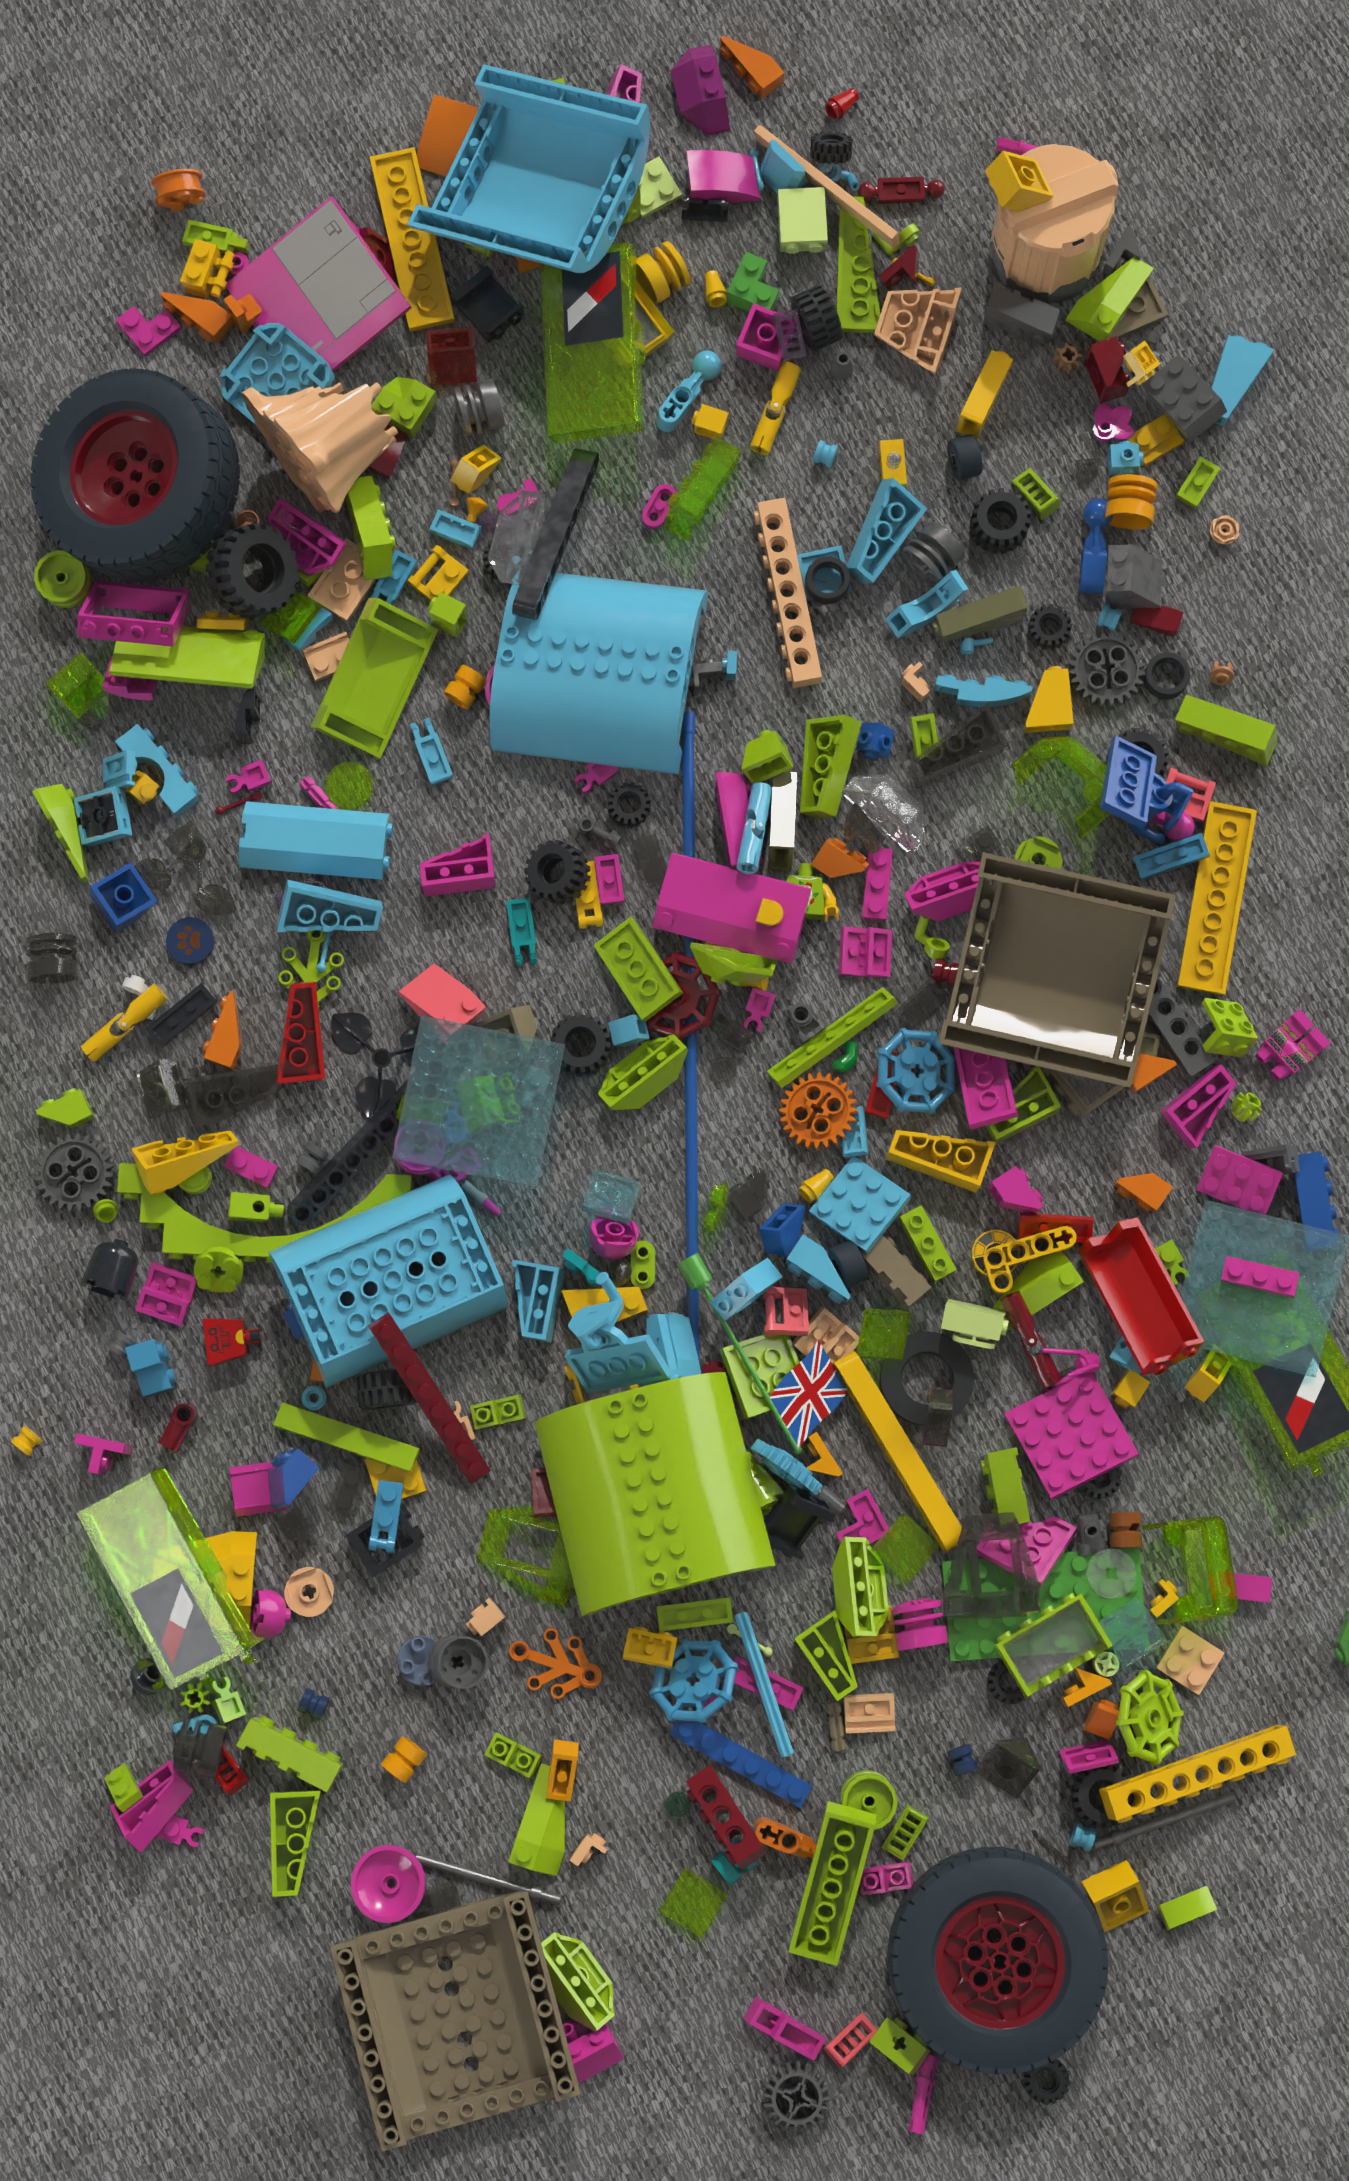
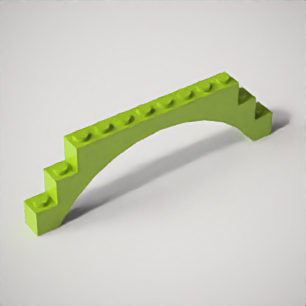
M119 1163L117 1192L120 1195H124V1199L138 1200V1197L141 1196L140 1223L146 1225V1229L161 1230V1226H164L162 1253L169 1255L168 1259L183 1260V1256H193V1260H196L197 1256L200 1253L206 1252L208 1248L221 1246L235 1252L234 1255L237 1258H242V1262L256 1263V1259H266V1263L273 1264L268 1253L269 1251L412 1191L413 1177L411 1175L387 1174L362 1202L343 1216L316 1229L287 1236L269 1237L236 1234L214 1227L184 1211L165 1192L150 1195L142 1182L136 1164Z

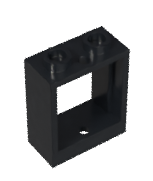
M404 1504L400 1508L399 1519L414 1543L382 1564L378 1565L360 1536L361 1533L372 1527L373 1518L346 1535L372 1577H376L424 1545L422 1539L425 1536L418 1525L412 1526L409 1521L412 1515Z

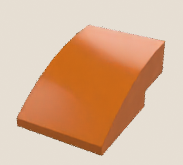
M434 94L417 151L420 170L446 178L475 118L478 107Z

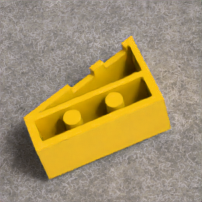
M639 1287L616 1288L623 1299V1309L614 1325L648 1312ZM603 1288L561 1290L571 1317L584 1307L606 1303L610 1300Z

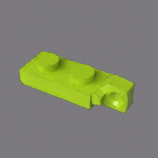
M188 220L182 239L183 245L193 246L195 239L215 244L220 252L224 254L226 251L247 254L249 249L248 240L239 238L238 233L233 232V229Z

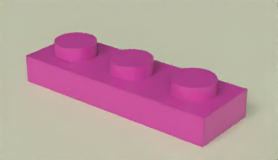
M869 847L867 862L869 866L866 870L862 918L886 921L893 849Z
M1226 1256L1221 1282L1294 1298L1300 1272Z
M735 1656L733 1662L737 1663L739 1670L736 1672L734 1683L760 1695L750 1662ZM767 1671L777 1703L794 1710L804 1687Z

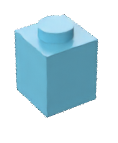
M630 1015L608 1023L610 1039L614 1046L626 1047L650 1039L646 1022L641 1020L639 1015Z

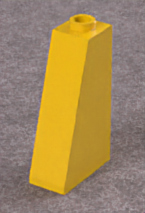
M991 350L960 414L957 432L964 435L971 434L978 440L1011 368L1013 359L1007 353Z

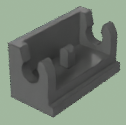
M1285 1144L1242 1152V1156L1283 1172V1175L1300 1172L1297 1146Z

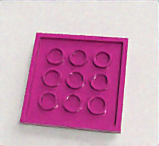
M1093 1372L1081 1374L1071 1381L1061 1384L1004 1413L1050 1500L1139 1456L1137 1449Z

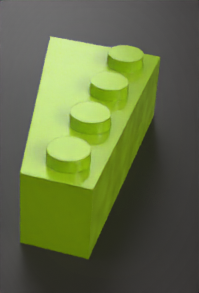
M372 476L357 478L345 496L350 521L353 524L355 542H358L360 563H363L364 580L393 576L392 550L396 549L394 535L389 534L391 532L389 518L385 519L384 517L386 516L384 502L379 501L381 499L379 485L374 484Z
M847 715L806 720L800 813L816 819L836 817L861 721Z
M264 1715L261 1718L254 1717L249 1720L236 1745L237 1747L244 1750L247 1746L253 1750L252 1752L255 1756L267 1761L273 1760L278 1768L289 1773L295 1772L298 1778L325 1792L330 1791L344 1765L339 1762L341 1757L330 1751L324 1754L317 1750L319 1745L308 1739H305L304 1742L295 1738L297 1733L286 1727L282 1730L273 1726L275 1721Z
M320 1790L270 1792L272 1897L298 1895Z

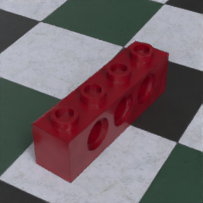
M711 1765L685 1781L690 1788L686 1791L694 1804L699 1802L703 1808L699 1811L706 1824L710 1822L713 1824L716 1830L712 1834L720 1845L725 1843L729 1850L725 1854L733 1866L738 1864L743 1870L767 1854ZM713 1793L717 1794V1797L713 1802H706V1798L708 1797V1795ZM723 1814H730L727 1822L719 1823V1818ZM735 1835H743L740 1843L732 1844V1839Z

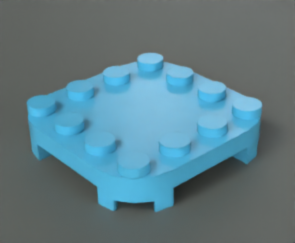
M268 323L253 330L255 334L227 370L223 368L220 374V387L223 397L254 424L255 420L247 410L246 403L241 395L249 387L256 389L263 396L289 395L311 386L314 388L320 387L321 389L330 388L335 378L331 366L324 358L279 323Z

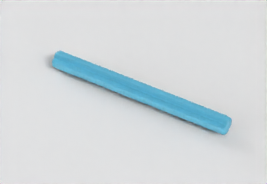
M748 1613L736 1614L735 1620L780 1756H790L793 1754V1749Z

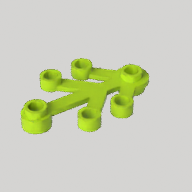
M310 930L307 932V938L311 942L307 969L298 959L297 953L292 947L284 948L282 957L292 965L304 982L315 981L317 983L334 969L341 968L345 960L342 954L338 952L333 953L329 961L325 963L326 970L319 972L317 965L320 945L325 942L326 931L318 930L321 932V935L318 938H314L312 933L316 930ZM288 951L294 952L293 957L290 959L285 957ZM335 957L341 958V962L339 964L333 963V959ZM288 970L280 972L278 976L280 983L289 989L290 983H295L292 973ZM283 975H290V980L288 982H283ZM329 977L326 985L317 991L318 1009L319 1002L341 988V981L338 977ZM332 980H337V987H330V982Z

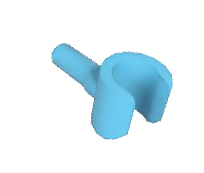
M966 638L960 644L961 654H973L974 646L993 643V638L980 640Z

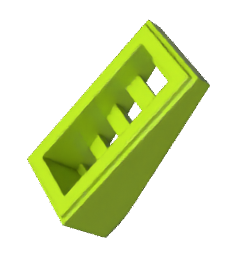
M1028 468L1011 481L1041 520L1060 507L1059 498L1031 468ZM1029 479L1033 480L1027 486H1022V484L1028 481ZM1038 486V488L1035 491L1029 494V491L1031 489ZM1043 493L1044 496L1036 501L1035 498Z
M906 1803L881 1848L904 1860L929 1817ZM908 1814L919 1820V1823L917 1825L906 1819V1816ZM902 1823L915 1829L913 1833L900 1827ZM897 1831L909 1838L908 1842L895 1836ZM891 1841H896L904 1846V1849L901 1851L890 1844Z

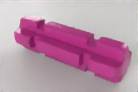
M305 777L299 783L304 791H308L307 795L319 808L338 809L334 802H330V798L324 791L315 785V781L311 777Z

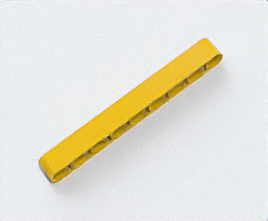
M852 1351L833 1362L832 1364L846 1386L849 1396L944 1552H948L966 1541L967 1536L860 1357L855 1351Z

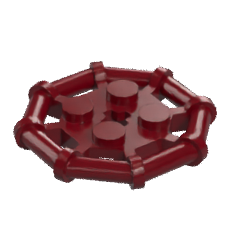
M673 952V955L662 961L666 968L673 966V971L670 974L683 992V997L678 1002L673 1000L660 1010L655 1017L652 1016L648 1019L646 1024L649 1032L654 1031L666 1036L674 1034L680 1041H683L685 1037L706 1026L710 1027L718 999L722 996V990L718 988L716 982L711 981V976L702 973L696 959L681 955L679 952ZM680 965H684L695 970L690 975L681 972ZM701 974L709 990H702L697 979ZM709 996L702 1015L698 1011L702 998ZM693 1015L699 1019L682 1028V1021L685 1019H690ZM664 1017L674 1020L675 1028L660 1024Z

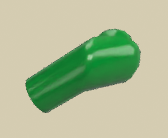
M846 1042L845 1055L840 1060L833 1062V1070L836 1073H847L857 1064L858 1042Z

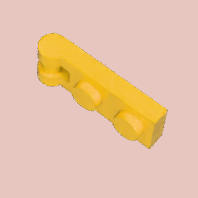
M595 861L586 863L591 869L590 872H587V875L591 876L590 881H586L585 885L588 887L585 891L581 890V896L576 898L580 929H585L590 925H596V927L603 926ZM594 910L595 915L585 917V911Z

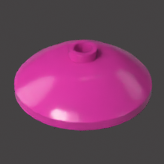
M383 1845L369 1850L359 1859L352 1873L351 1891L357 1907L364 1915L377 1922L392 1923L407 1918L418 1908L425 1893L426 1880L421 1863L410 1851L399 1846ZM392 1878L396 1881L394 1888L389 1886V1880Z

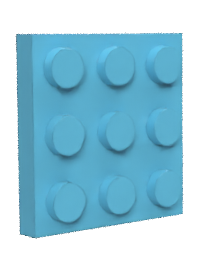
M854 1156L812 1206L809 1213L846 1240L855 1243L859 1249L868 1254L912 1197L904 1189Z

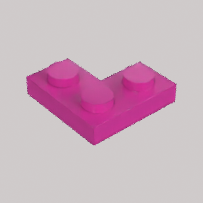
M134 306L116 319L117 324L145 357L182 329L181 325L167 309L150 322H147Z
M869 1489L846 1500L857 1523L836 1533L840 1543L844 1537H864L871 1544L891 1533Z

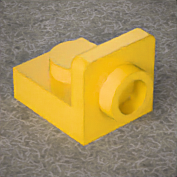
M1161 1579L1156 1583L1166 1595L1162 1596L1159 1594L1149 1602L1152 1607L1147 1611L1153 1618H1157L1179 1599L1176 1595L1178 1590L1169 1580L1165 1582Z

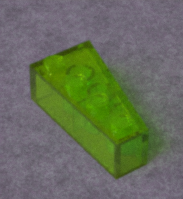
M719 437L716 438L713 444L708 443L703 451L704 457L701 461L699 459L695 461L691 469L692 474L689 477L685 476L679 486V492L677 494L673 493L668 500L669 511L665 523L666 529L689 542L693 535L694 524L699 525L708 508L707 503L712 505L720 491L718 486L723 488L739 463L742 450Z

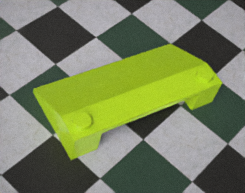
M368 598L310 727L381 759L439 629L379 598Z
M183 626L174 647L116 641L109 675L253 689L265 659V633H258L256 630L234 631ZM162 627L163 632H168L169 627Z

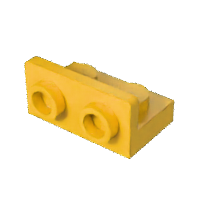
M1143 341L1123 356L1127 368L1136 375L1126 383L1129 387L1134 383L1139 386L1156 373L1154 368L1160 365V362L1146 341Z
M644 1627L628 1629L623 1653L624 1660L672 1668L677 1637H673L671 1633L663 1631L658 1632V1634L648 1632L649 1630Z

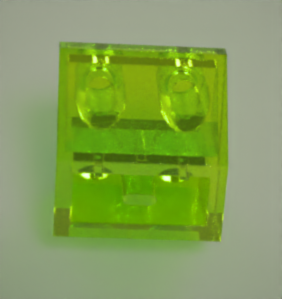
M82 652L45 683L53 695L77 719L81 718L108 694V692L103 690L105 677Z

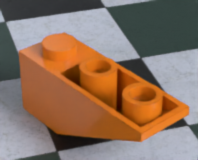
M725 36L720 37L719 51L725 60L729 59L734 64L735 72L740 77L744 76L748 81L750 90L754 94L758 93L763 99L784 83L785 73L770 55Z
M166 292L160 294L163 301L162 306L171 314L177 313L181 316L180 320L187 327L191 328L194 326L199 330L198 334L207 342L212 340L218 344L234 325L232 315L214 301Z
M229 991L228 996H224L221 1001L220 1009L222 1012L219 1019L215 1018L212 1024L211 1031L213 1035L210 1041H206L202 1054H205L204 1059L207 1062L234 1071L242 1051L236 995L234 992Z

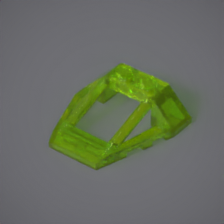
M533 1506L489 1509L477 1558L539 1599L566 1606L572 1585V1575L559 1524L526 1516L534 1515ZM511 1522L558 1534L549 1569L503 1557ZM511 1570L547 1579L545 1588Z

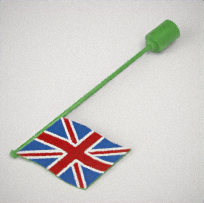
M696 1253L678 1263L677 1266L690 1289L696 1288L698 1292L703 1290L709 1302L713 1300L707 1289L711 1285L708 1280L712 1279V1276L700 1255ZM713 1307L795 1450L793 1453L800 1454L802 1451L800 1446L814 1427L839 1405L848 1391L823 1346L817 1339L807 1356L782 1378L769 1396L729 1325Z

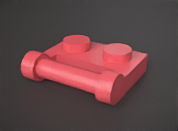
M1170 767L1166 778L1168 784L1176 781L1205 791L1204 796L1193 792L1184 810L1193 820L1203 822L1216 782L1210 780L1205 782L1179 773L1177 769Z
M770 1287L763 1293L766 1306L765 1336H808L807 1289ZM776 1298L782 1299L783 1324L776 1323Z

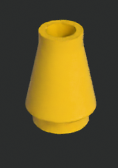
M712 270L705 274V300L709 303V306L715 308L726 304L727 291L719 278L718 272Z
M824 1169L820 1173L801 1182L798 1191L807 1202L817 1201L834 1180V1176L829 1170Z

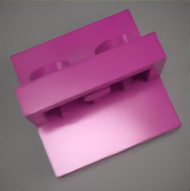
M77 1433L74 1442L79 1445L93 1447L88 1472L105 1476L107 1471H111L114 1457L110 1456L111 1451L131 1455L133 1447L125 1443Z

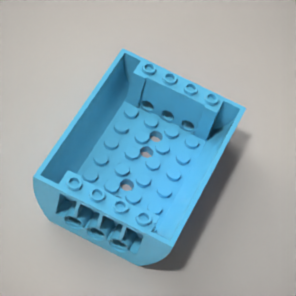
M451 1175L444 1176L268 1252L326 1388L389 1361V1358L368 1328V1325L388 1312L414 1350L505 1310L508 1306L504 1284L467 1198ZM435 1252H441L445 1256V1262L442 1266H435L432 1263L431 1258ZM412 1262L421 1264L422 1273L419 1276L410 1274L409 1265ZM366 1282H373L376 1285L377 1291L373 1296H367L363 1292V1286ZM343 1292H350L354 1296V1302L350 1306H344L340 1302V1296Z

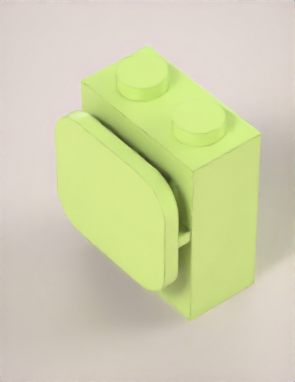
M825 188L778 189L777 205L780 252L794 254L799 251L817 253L827 250Z
M948 1299L941 1329L954 1331L952 1340L956 1342L995 1349L996 1341L1000 1340L1001 1335L1006 1336L1009 1318L1005 1317L1006 1312L1003 1310Z

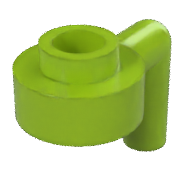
M914 223L904 228L898 234L900 243L895 249L875 233H873V237L888 255H892L902 246L907 245L910 247L919 239L918 234L920 230Z
M920 915L914 938L925 945L924 951L930 958L935 960L945 958L950 948L949 943L939 937L927 936L925 931L930 918Z

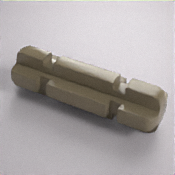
M829 1702L827 1704L828 1714L830 1713V1717H828L830 1737L833 1738L831 1747L834 1752L844 1751L845 1740L842 1738L844 1736L842 1716H840V1712H842L840 1702Z

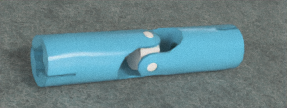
M762 782L754 783L751 787L746 823L737 862V869L744 874L756 873L759 866L765 824L772 795V787Z

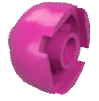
M614 1212L601 1213L598 1215V1219H593L591 1222L589 1241L593 1250L598 1255L606 1259H622L634 1249L639 1229L633 1220H631V1223L625 1220V1215Z
M263 1589L255 1590L251 1604L254 1605L253 1616H251L250 1622L251 1637L253 1639H271L283 1631L285 1623L290 1622L291 1610L286 1608L285 1600L277 1592Z

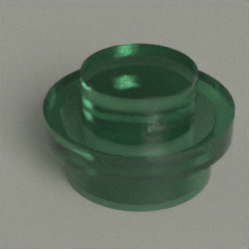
M681 1791L671 1793L666 1800L668 1812L675 1817L686 1815L691 1808L689 1796Z

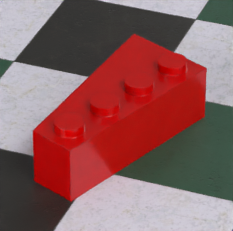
M316 982L290 983L276 1083L326 1079Z

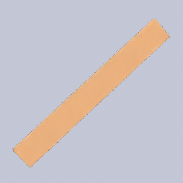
M759 125L754 130L756 140L762 146L768 149L771 140L777 141L805 168L806 175L804 179L816 188L824 187L827 197L895 249L900 243L896 230L767 129Z

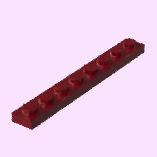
M386 1313L368 1325V1328L468 1482L473 1484L491 1471L390 1313Z

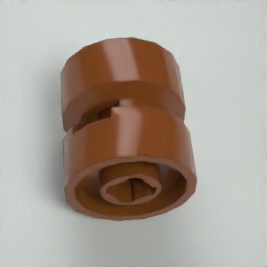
M1141 1512L1109 1513V1527L1113 1529V1532L1110 1534V1548L1143 1547L1142 1533L1138 1531V1528L1142 1526Z

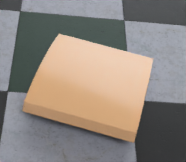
M821 1306L809 1321L808 1336H797L792 1344L804 1356H807L818 1339L833 1363L852 1352L862 1339L825 1307Z

